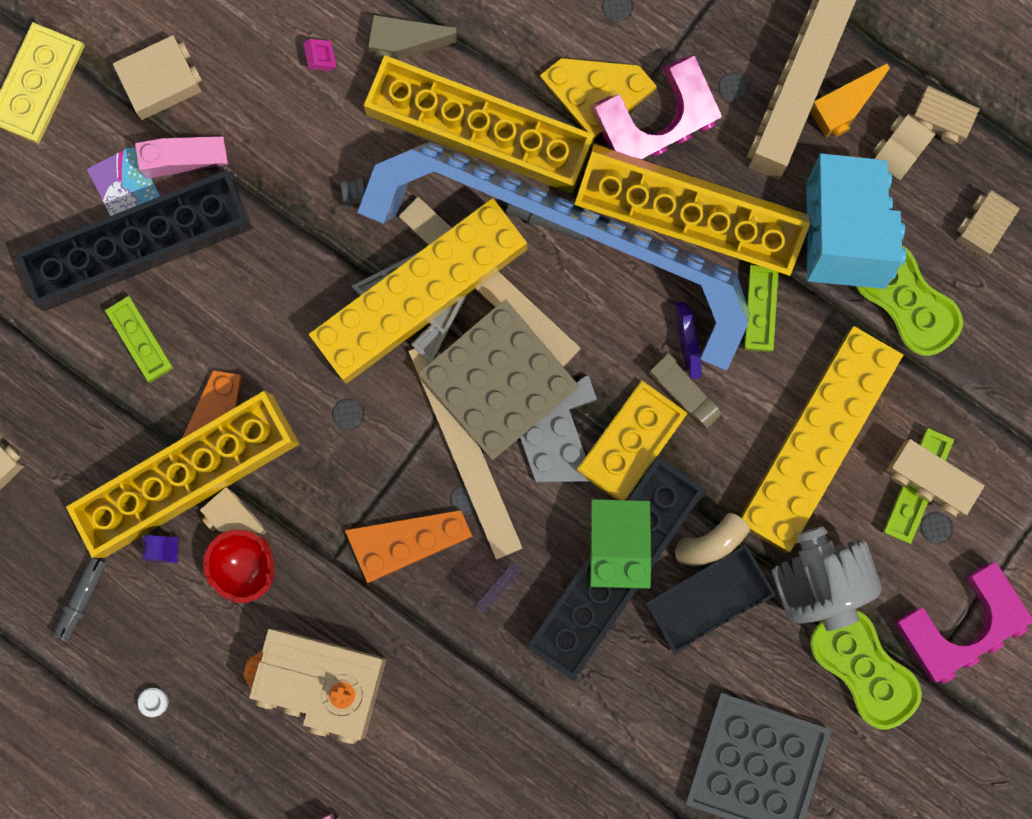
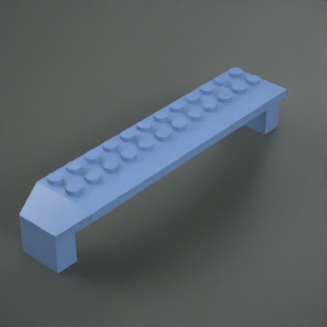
M432 142L424 143L374 166L357 213L384 224L396 217L410 181L431 172H436L700 284L715 318V323L704 345L700 360L726 371L728 370L747 328L750 315L736 271L597 212L574 205L575 203Z

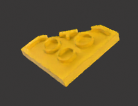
M561 58L540 75V80L584 131L594 134V139L602 134L593 116L590 105L615 93L621 95L629 112L657 88L642 68L637 65Z

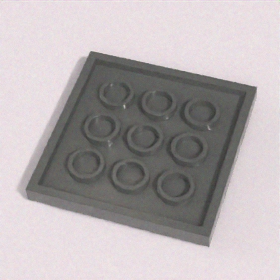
M720 692L685 805L726 819H805L832 730Z

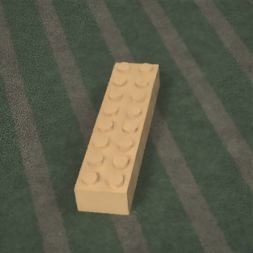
M812 0L809 11L798 33L799 35L788 57L789 59L778 81L779 84L767 107L772 110L767 109L757 131L762 136L756 135L747 155V158L751 159L749 169L776 180L781 178L790 161L856 0Z

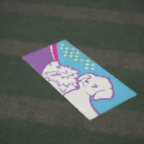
M127 148L87 169L110 216L160 197L152 179H146L139 171L135 148Z

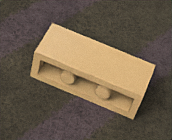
M911 439L903 442L886 470L892 474L891 479L904 487L907 484L917 490L915 493L917 496L927 502L933 500L940 504V510L953 518H956V516H966L984 488L983 484Z

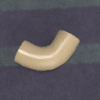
M728 513L708 534L699 538H682L676 545V558L680 564L685 566L697 567L712 564L730 554L749 534L750 528L742 518Z

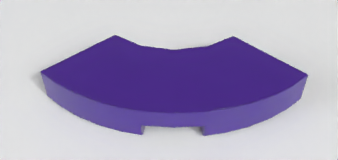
M686 302L676 303V317L684 362L691 379L701 378V351L695 333L694 315Z

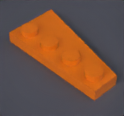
M213 370L182 439L237 407L242 375Z
M461 510L345 530L367 583L473 537Z

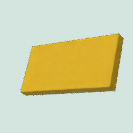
M641 380L576 471L614 499L626 500L688 413Z

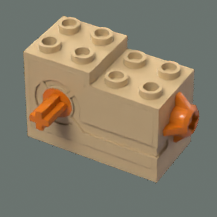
M268 629L263 650L251 656L247 661L244 679L251 689L249 698L257 700L256 706L266 709L277 708V706L284 707L285 714L296 717L304 716L306 713L303 725L310 727V733L320 736L333 733L338 735L337 740L354 744L366 737L387 658L279 629Z

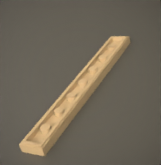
M419 197L399 216V219L428 246L452 229ZM499 271L475 288L494 308L506 299L563 367L581 350L573 340Z
M416 349L409 351L417 373L430 364ZM438 351V353H437L435 359L440 355V352H439V351ZM419 375L496 560L523 549L479 444Z

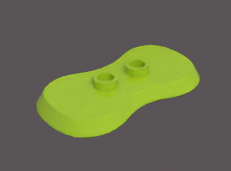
M902 245V248L906 249L905 263L900 265L896 277L891 279L886 289L856 287L865 298L881 306L890 314L895 321L901 339L910 350L920 355L931 356L945 350L960 335L963 328L962 314L953 300L933 289L924 280L913 254Z
M856 610L859 621L840 629L826 631L823 621H821L811 636L813 655L823 668L845 682L853 695L861 717L871 726L884 730L899 726L909 719L921 703L922 692L920 684L910 670L887 655L879 642L871 620L865 614Z

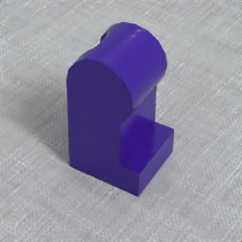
M149 535L142 537L143 553L141 560L150 563H178L180 538Z

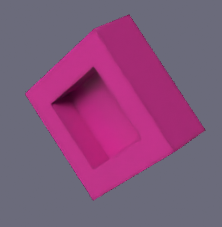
M308 39L303 42L308 69L331 71L336 68L331 41Z

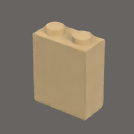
M174 35L113 63L125 91L141 120L202 92L198 85L202 79L196 67H190L186 60L191 56L184 42L178 44Z

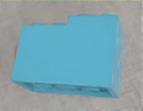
M820 153L806 182V214L809 215L811 223L807 231V281L886 289L891 279L896 277L900 265H904L906 259V249L902 248L905 224L901 223V211L892 210L893 198L889 197L892 173L888 172V160L869 159L857 155L840 156Z

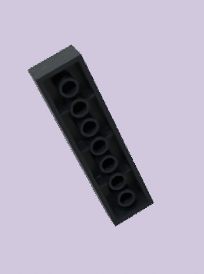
M225 170L18 252L15 255L34 305L45 312L251 230L253 227L234 179L229 171Z
M659 456L628 499L629 501H650L651 569L706 490ZM589 555L526 648L575 681L637 589L590 587Z

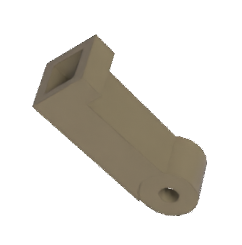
M668 353L650 371L649 376L692 419L707 430L722 415L721 411Z

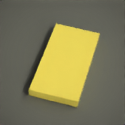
M32 22L0 90L1 129L37 144L40 143L85 47L82 42Z

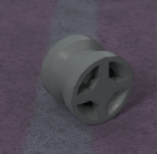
M358 177L355 181L351 182L341 180L345 208L352 207L356 203L361 204L366 191L363 177Z

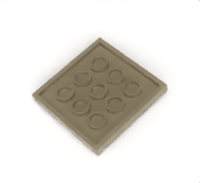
M506 299L418 373L492 460L580 387Z

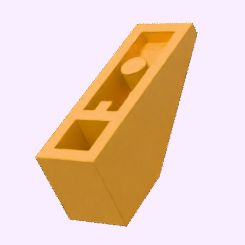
M888 64L814 101L810 112L825 138L832 134L838 137L850 129V124L890 69Z

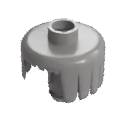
M823 526L797 534L796 543H800L802 549L798 551L800 557L792 559L793 572L788 562H783L781 565L782 571L779 566H776L772 570V575L786 615L790 621L802 624L822 620L825 630L832 631L858 622L859 617L856 609L877 599L881 594L882 585L866 541L858 540V545L854 541L848 542L847 549L844 544H838L834 547L832 540L827 541L825 534L828 531Z

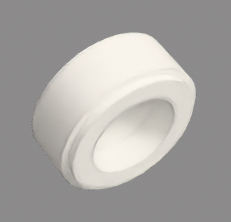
M148 688L138 698L139 710L148 717L160 716L166 711L169 703L167 694L160 688Z

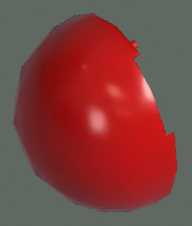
M230 530L219 534L208 545L204 555V574L208 585H211L219 595L231 600L232 603H248L259 599L271 587L274 579V559L269 543L264 537L249 530Z

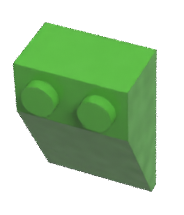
M592 499L590 587L649 589L651 585L650 501Z

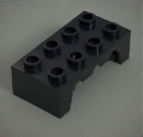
M743 545L643 604L672 654H677L689 647L697 639L736 618L748 609L767 601L776 594L748 547Z

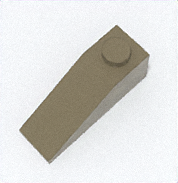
M374 15L368 48L370 56H373L378 61H382L384 55L400 60L456 43L457 30L453 27Z

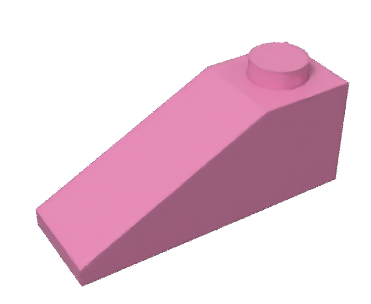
M224 137L162 138L135 143L139 171L146 179L228 165Z

